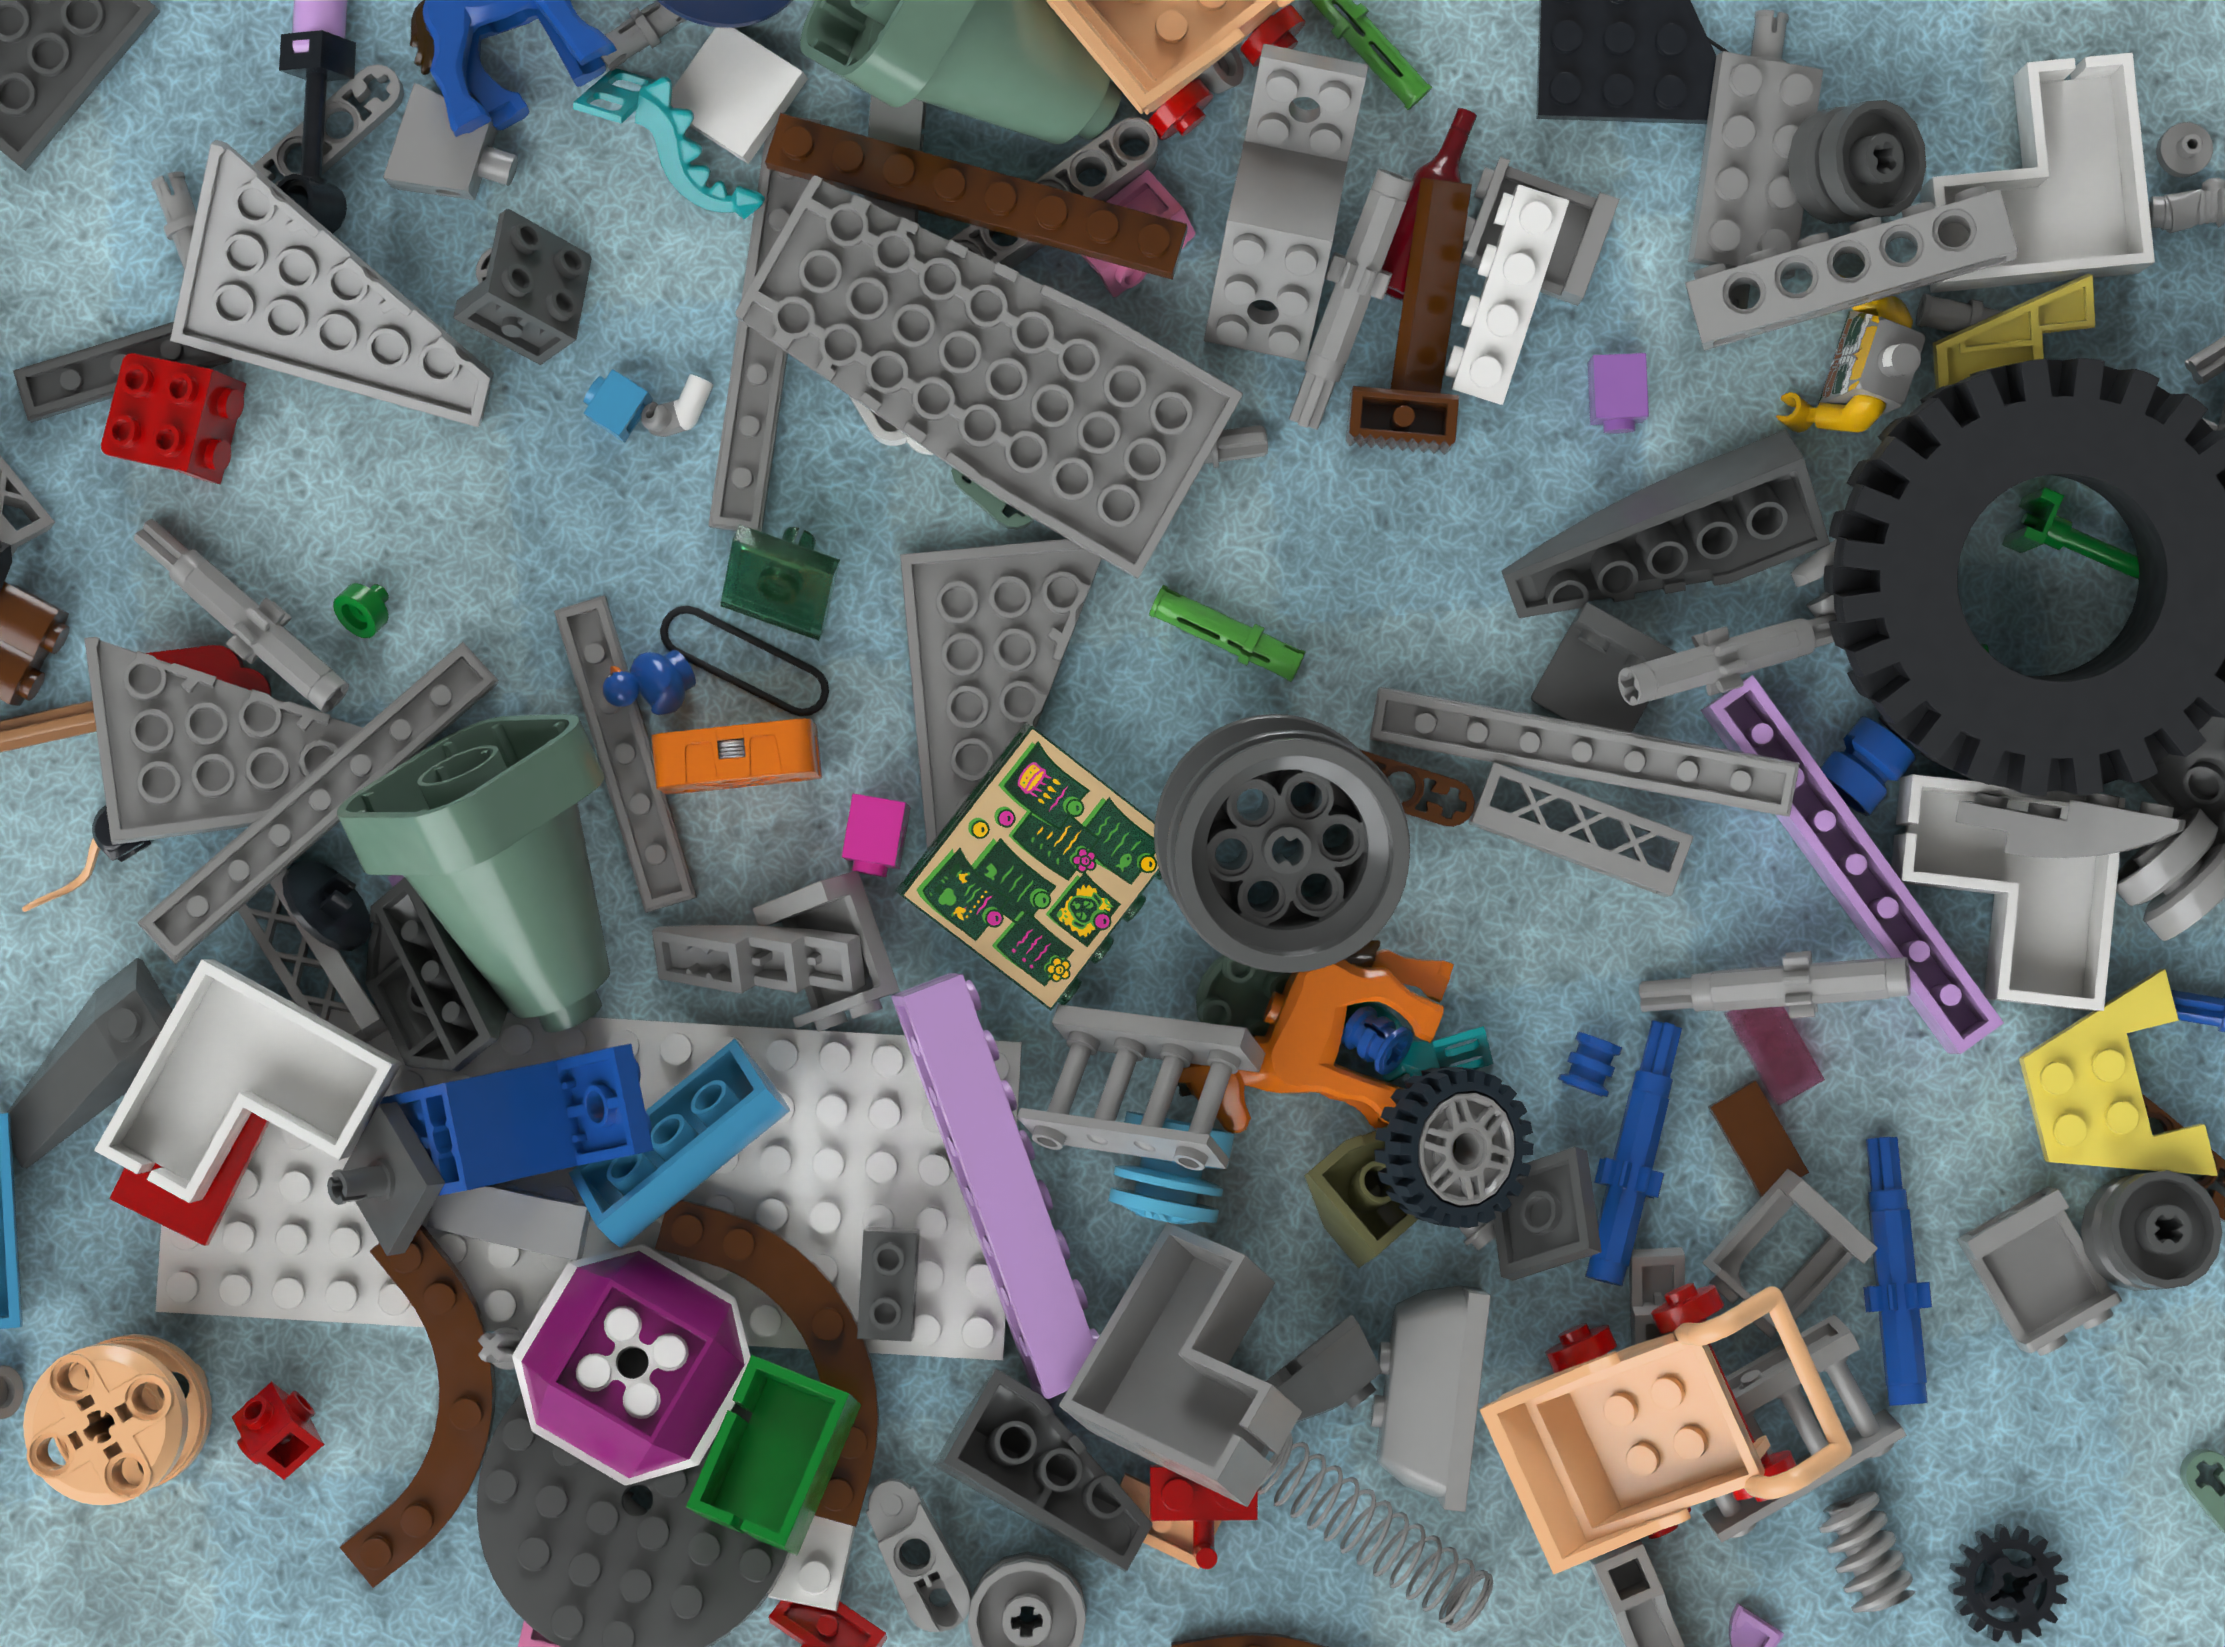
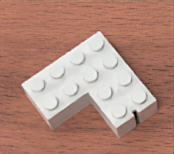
M2133 53L2085 57L2076 66L2075 58L2027 62L2013 76L2023 169L1932 177L1920 190L1921 203L1931 201L1934 208L1954 203L1955 194L1970 188L1986 186L1987 193L2000 189L2018 249L2015 260L1930 284V293L2074 280L2088 273L2093 275V278L2139 274L2155 263ZM2069 74L2071 75V80H2064ZM1948 223L1941 227L1938 232L1941 242L1949 247H1959L1969 239L1967 229L1959 223Z
M1915 774L1901 777L1896 825L1906 826V831L1903 834L1894 835L1891 867L1903 884L1994 894L1984 989L1986 999L2087 1011H2104L2120 852L2101 856L2044 858L2004 853L2008 837L2007 831L1955 822L1959 801L1974 802L1976 792L2008 798L2007 808L2028 812L2029 802L2062 808L2060 815L2062 819H2067L2070 800L2085 801L2086 795L2078 796L2065 791L2047 792V796H2037L1977 781ZM2126 798L2119 799L2118 807L2125 808Z
M201 959L94 1151L136 1174L151 1171L147 1178L148 1181L188 1203L203 1200L251 1112L338 1160L350 1157L402 1062L217 960ZM155 1163L162 1166V1168L152 1170Z

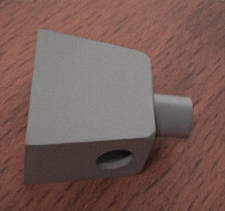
M414 83L383 178L392 188L398 190L475 200L482 178L507 186L512 183L518 165V156L493 148L497 130L491 122L471 133L455 137L450 128L444 97L422 85Z

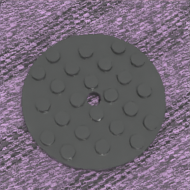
M639 1348L625 1350L618 1360V1369L622 1376L629 1379L642 1376L649 1364L646 1352ZM521 1393L503 1416L485 1453L477 1491L478 1531L485 1560L502 1595L515 1612L530 1627L561 1647H710L730 1635L731 1631L762 1605L780 1578L790 1553L759 1541L745 1532L742 1534L703 1518L686 1507L713 1443L699 1466L625 1486L532 1432ZM736 1403L731 1412L738 1414L749 1423L752 1413L745 1411ZM645 1486L652 1492L653 1505L650 1510L641 1516L628 1514L624 1507V1495L634 1487Z

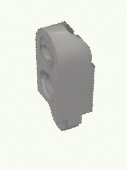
M891 1478L881 1481L874 1487L869 1496L866 1514L909 1617L917 1627L925 1631L928 1630V1632H943L954 1629L964 1621L970 1611L972 1592L969 1581L916 1487H911L901 1479ZM915 1538L926 1542L931 1552L929 1560L919 1565L906 1561L902 1555L901 1547L907 1540ZM938 1588L946 1590L951 1597L949 1603L943 1607L934 1605L930 1599V1594L933 1590Z

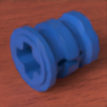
M1367 1005L1360 1007L1349 1018L1343 1030L1341 1043L1349 1050L1357 1048L1359 1057L1366 1062L1375 1061V1070L1381 1075H1387L1397 1068L1407 1055L1413 1041V1033L1407 1027H1401L1396 1030V1025L1386 1016L1378 1018L1377 1011Z
M1577 1032L1575 1038L1579 1043L1576 1053L1570 1052L1567 1062L1572 1064L1569 1073L1559 1074L1558 1080L1591 1094L1608 1097L1609 1092L1603 1085L1606 1076L1612 1078L1615 1067L1611 1066V1062L1614 1056L1621 1054L1622 1047L1603 1039Z

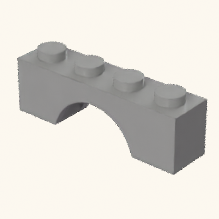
M1640 1540L1588 1560L1626 1647H1685L1668 1607L1665 1592L1644 1544Z

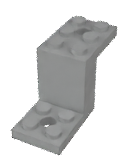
M1263 44L1243 149L1222 243L1204 336L1205 342L1303 362L1307 361L1369 65ZM1298 97H1309L1315 100L1319 107L1312 110L1301 109L1292 100ZM1267 300L1272 302L1277 308L1272 311H1263L1256 308L1252 302Z

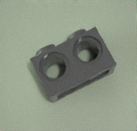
M866 1227L863 1230L857 1339L912 1341L915 1330L919 1229Z

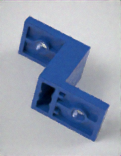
M631 1043L555 1061L441 1083L386 1096L380 1102V1104L397 1102L445 1181L438 1196L574 1166L654 1151L651 1141V1120L645 1111L639 1083L641 1078L640 1067L634 1058Z

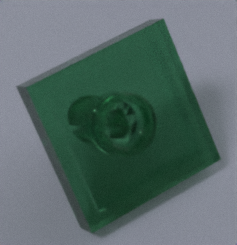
M739 524L732 539L720 606L819 641L827 622L840 559L814 551L816 540L806 530H804L797 545L794 542L799 532L797 527L787 528L782 539Z

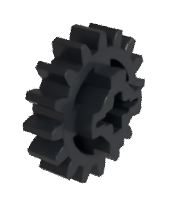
M2002 1524L1995 1525L1994 1538L1991 1539L1984 1532L1976 1531L1975 1537L1978 1546L1972 1549L1967 1545L1961 1544L1959 1550L1966 1557L1964 1564L1951 1563L1949 1569L1960 1575V1582L1948 1585L1949 1592L1954 1595L1963 1596V1600L1954 1607L1956 1612L1961 1616L1973 1613L1968 1626L1977 1633L1988 1624L1987 1637L1996 1642H1999L2004 1631L2007 1632L2009 1639L2015 1644L2021 1643L2022 1630L2027 1629L2036 1637L2041 1636V1628L2038 1622L2044 1618L2055 1624L2058 1618L2050 1610L2052 1604H2066L2067 1602L2066 1597L2056 1592V1585L2068 1582V1576L2053 1570L2062 1561L2061 1556L2054 1551L2043 1554L2049 1541L2040 1535H2037L2028 1543L2029 1530L2019 1525L2012 1537H2010L2007 1527ZM2018 1549L2027 1552L2031 1557L2027 1559L2024 1557L2015 1562L2009 1560L2002 1550ZM1983 1563L1985 1567L1981 1582L1975 1585L1976 1573ZM2006 1573L2017 1578L2012 1582L2015 1591L2010 1595L2001 1590L2005 1585L2002 1576ZM2041 1583L2039 1597L2036 1600V1602L2033 1603L2036 1587ZM2002 1606L2008 1608L2014 1617L1999 1618L1988 1614L1986 1610H1994Z

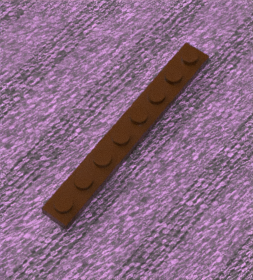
M780 113L765 160L767 169L807 180H811L813 176H818L823 181L843 190L1173 280L1187 234V224L782 113Z

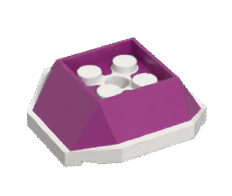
M644 1244L568 1262L512 1355L531 1431L625 1486L700 1465L717 1436L727 1410L731 1411L735 1405L732 1399L751 1357L736 1297ZM630 1348H639L645 1351L649 1360L646 1372L635 1379L622 1376L618 1369L620 1355Z

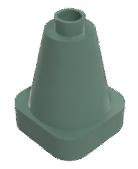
M815 0L807 15L801 33L800 48L805 56L891 107H901L912 99H916L1054 145L1063 144L1076 135L1086 140L1096 138L1112 121L1121 100V90L1110 80L1111 78L1046 0Z
M577 715L501 716L469 725L437 741L356 792L340 805L337 810V816L363 871L369 875H403L515 1017H538L545 1032H559L583 1023L600 1010L602 1002L596 989L609 977L610 966L578 802L596 790L604 781L605 775Z

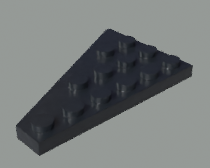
M1539 0L1536 119L1707 124L1716 54L1691 1Z

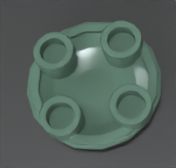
M1223 955L1216 959L1201 977L1196 994L1197 1017L1203 1023L1247 1028L1250 1033L1256 1036H1264L1270 1026L1269 1023L1263 1021L1268 1002L1274 991L1280 994L1283 993L1291 974L1256 969L1238 963Z

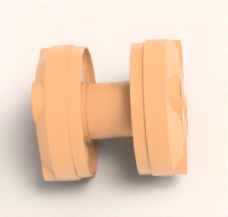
M140 1334L114 1337L60 1357L40 1376L26 1404L23 1429L29 1467L36 1475L42 1477L62 1495L92 1505L122 1503L134 1499L153 1487L175 1478L196 1459L209 1434L212 1419V1402L204 1370L176 1345L158 1337ZM173 1372L184 1375L188 1380L189 1393L186 1398L179 1382L172 1374ZM52 1438L55 1439L56 1445L66 1461L65 1465H59L49 1457L48 1444Z

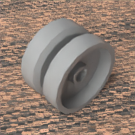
M2197 807L2178 817L2179 819L2186 820L2184 831L2159 842L2141 847L2118 871L2116 892L2130 906L2141 905L2150 901L2145 910L2143 921L2163 941L2174 938L2191 927L2225 898V843L2210 848L2215 841L2218 827Z
M1022 1552L1003 1557L984 1572L974 1588L968 1617V1627L973 1647H1080L1083 1641L1087 1610L1082 1586L1067 1566L1049 1555ZM1022 1606L1034 1607L1033 1615L1038 1614L1037 1618L1031 1622L1021 1620L1019 1615Z

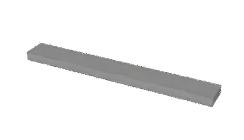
M801 118L804 120L822 124L821 120ZM776 126L764 142L757 192L765 197V201L754 212L742 299L810 181L767 169L765 160ZM738 320L708 526L710 528L762 535L788 353L741 320Z
M463 642L459 644L138 922L139 926L174 964H177L338 824L340 820L337 816V810L344 801L417 755L498 684L499 680Z
M1386 687L1378 688L1369 739L1790 817L1800 766L1799 762Z

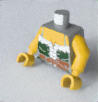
M1889 296L1852 307L1853 310L1848 312L1818 406L1812 407L1796 393H1785L1781 396V400L1788 406L1795 407V410L1788 416L1776 415V418L1797 433L1806 431L1813 423H1815L1818 429L1857 433L1869 429L1880 416L1900 408L1906 401L1914 373L1920 366L1921 352L1925 343V335L1912 329L1913 319L1907 306L1901 299Z

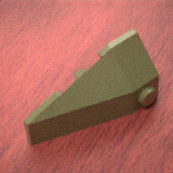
M1376 1130L1345 1140L1304 1175L1323 1227L1358 1268L1380 1254L1418 1220L1415 1216L1406 1214L1399 1208L1401 1203L1391 1200L1386 1193L1391 1185L1381 1183L1378 1171L1386 1168V1164L1375 1162V1150L1385 1148V1142L1375 1139ZM1456 1140L1453 1144V1154L1456 1149Z

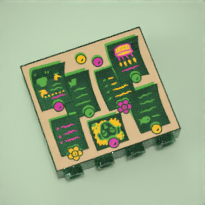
M1024 723L895 891L1052 1011L1057 1003L1066 1005L1071 1000L1082 983L1077 977L1089 961L1097 964L1106 955L1114 942V939L1109 935L1122 919L1129 922L1139 912L1146 901V897L1142 893L1153 878L1162 879L1154 846L1155 822L1032 725Z

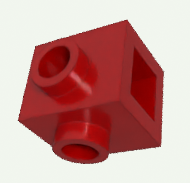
M272 1381L257 1395L248 1400L232 1416L241 1435V1438L237 1440V1444L242 1452L253 1463L257 1465L263 1464L283 1480L289 1477L325 1445L311 1420L315 1415V1411L310 1403L297 1391L287 1394Z

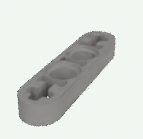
M379 64L367 66L326 101L322 175L401 105L404 96L403 84L395 72L387 66ZM376 79L382 84L389 79L391 82L387 85L386 90L390 96L383 102L375 97L363 107L371 115L364 120L356 107L347 100L354 95L361 104L371 94V90L368 87L370 81ZM343 111L349 113L354 121L351 133L341 139L331 138L326 132L327 119L335 112ZM303 122L253 165L270 181L276 178L269 171L274 164L284 177L297 174L288 169L286 159L293 148L302 146Z

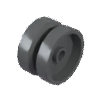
M1887 100L1865 101L1850 104L1849 106L1817 111L1804 119L1794 134L1788 155L1789 179L1798 202L1812 217L1827 224L1849 223L1874 217L1883 218L1897 215L1902 210L1911 206L1922 189L1927 167L1925 144L1916 122L1902 107Z
M2168 1170L2116 1177L2096 1190L2086 1205L2081 1225L2084 1252L2096 1272L2114 1286L2133 1291L2169 1289L2190 1285L2205 1275L2217 1258L2223 1233L2219 1210L2207 1190L2191 1177Z

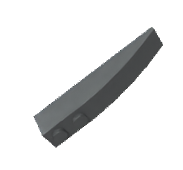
M1783 430L1684 469L1636 491L1549 539L1501 572L1518 618H1525L1582 608L1588 601L1612 598L1613 602L1635 599L1636 593L1663 589L1665 594L1686 591V585L1712 581L1714 586L1733 583L1830 544L1804 457L1787 430Z

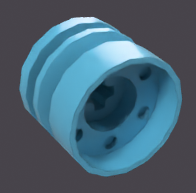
M1126 1111L1124 1123L1140 1125L1144 1114ZM1166 1118L1162 1128L1188 1131L1191 1123ZM1212 1128L1210 1136L1230 1159L1235 1134ZM1141 1157L1139 1166H1115L1114 1175L1135 1180L1136 1185L1135 1190L1111 1187L1108 1201L1134 1212L1135 1215L1181 1225L1198 1222L1217 1223L1219 1209L1196 1202L1198 1194L1222 1197L1223 1188L1202 1179L1203 1170H1191L1182 1167L1175 1161ZM1205 1166V1168H1208V1169H1223V1168Z

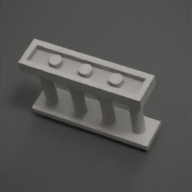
M1058 1004L1052 1024L1067 1041L1066 1044L1070 1049L1047 1112L1020 1108L1017 1115L1020 1122L1032 1134L1034 1142L1053 1150H1060L1063 1145L1175 1161L1182 1167L1197 1171L1203 1170L1205 1166L1227 1168L1229 1158L1210 1136L1231 1074L1237 1073L1238 1070L1259 1072L1266 1054L1247 1028ZM1097 1051L1115 1053L1116 1056L1094 1118L1069 1115L1090 1055H1095ZM1143 1057L1163 1060L1141 1124L1115 1121L1136 1062L1142 1061ZM1190 1064L1210 1066L1189 1130L1181 1131L1162 1128L1183 1068L1189 1067Z
M1835 1314L1802 1332L1801 1336L1818 1373L1821 1371L1828 1373L1855 1424L1854 1427L1845 1431L1852 1446V1454L1847 1460L1808 1486L1781 1498L1757 1502L1755 1497L1735 1500L1732 1492L1714 1498L1717 1506L1702 1515L1722 1543L1729 1538H1738L1746 1535L1753 1530L1756 1523L1867 1458H1875L1887 1453L1894 1446L1895 1442L1907 1436L1902 1426L1886 1409L1881 1410L1875 1415L1873 1414L1846 1363L1848 1356L1858 1351L1860 1347L1851 1330ZM1784 1344L1726 1376L1754 1441L1764 1436L1753 1416L1756 1409L1775 1398H1780L1809 1451L1806 1455L1795 1460L1797 1465L1829 1444L1799 1389L1802 1384ZM1771 1447L1767 1450L1768 1455L1773 1454Z

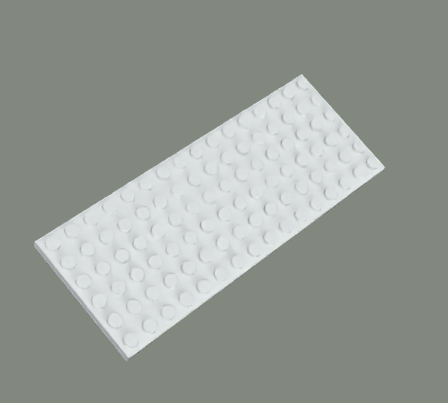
M177 994L176 1004L182 994ZM310 1005L316 1016L320 1017L322 1007ZM374 1005V1007H375L376 1010L378 1011L379 1015L381 1016V1014H380V1012H379L377 1006ZM331 1009L329 1023L351 1035L361 1030L351 1013ZM507 1012L498 1040L459 1072L406 1066L388 1030L367 1042V1044L402 1062L383 1097L631 1043L634 1058L640 1067L641 1078L639 1083L646 1111L735 1038L779 1091L790 1108V1112L683 1199L750 1219L783 1237L785 1241L796 1247L825 1273L852 1310L857 1323L859 1316L863 1230L866 1227L919 1229L920 1241L914 1337L911 1342L865 1339L869 1353L1001 1361L1004 1359L1006 1316L905 1035L823 1030L818 1032L817 1030L596 1017H591L583 1023L563 1031L545 1032L538 1017L519 1018ZM995 1040L999 1052V1060L994 1061L1000 1080H1006L1015 1095L1017 1110L1012 1111L1017 1124L1022 1042ZM271 1122L209 1245L203 1246L161 1225L155 1312L424 1327L407 1297L369 1252L379 1242L356 1202L352 1201L337 1205L328 1194L327 1183L329 1177H333L331 1173L335 1170H343L349 1157L338 1160ZM577 1166L495 1184L542 1193L544 1196L584 1203L569 1175V1172ZM429 1210L422 1224L464 1277L481 1311L480 1318L485 1331H496L503 1327H513L526 1333L568 1262L574 1260L491 1243L427 1227ZM664 1214L623 1248L614 1244L596 1226L590 1216L582 1258L644 1244L736 1297L748 1346L808 1349L802 1335L780 1306L746 1279L726 1269L655 1249Z

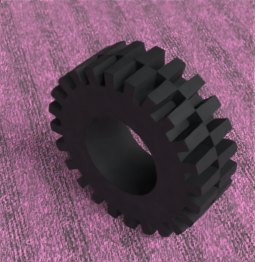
M2037 359L1981 370L1970 374V377L1955 384L1943 386L1930 392L1920 399L1922 404L1908 416L1895 419L1881 432L1878 438L1882 443L1877 447L1870 459L1858 462L1846 483L1852 486L1853 490L1848 498L1845 510L1834 513L1829 530V537L1837 539L1834 551V565L1824 567V590L1834 595V609L1837 618L1829 621V626L1835 646L1846 651L1849 663L1853 669L1847 674L1858 693L1872 701L1881 714L1878 719L1892 733L1910 742L1921 751L1920 754L1929 760L1978 782L2009 788L2029 795L2047 796V792L2065 791L2078 796L2104 792L2103 784L2115 780L2131 783L2143 781L2158 774L2155 763L2167 755L2187 757L2206 742V739L2199 730L2212 717L2225 718V431L2213 430L2202 419L2208 408L2189 394H2170L2157 386L2160 378L2138 369H2114L2104 366L2105 361L2097 359ZM2054 475L2088 486L2104 497L2120 514L2132 535L2139 562L2138 591L2132 612L2125 626L2115 640L2098 656L2077 668L2063 673L2045 676H2025L1998 662L1983 648L1972 633L1960 604L1957 580L1958 565L1964 542L1971 527L1991 502L2008 489L2035 477Z

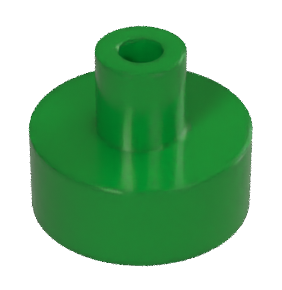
M353 583L334 599V612L340 623L352 634L361 638H371L388 622L389 614L384 603L388 601L389 595L378 584L368 588L365 585Z

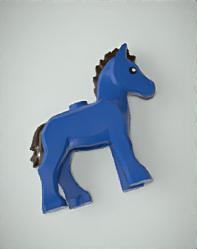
M423 0L414 9L411 19L410 46L417 47L414 64L420 66L422 75H427L431 72L434 82L443 94L450 128L455 137L471 133L490 121L496 130H504L525 119L530 113L527 104L518 92L502 88L484 70L480 60L482 39L518 28L539 19L577 87L585 85L606 71V65L601 56H608L617 51L616 47L599 29L589 26L577 15L570 0Z

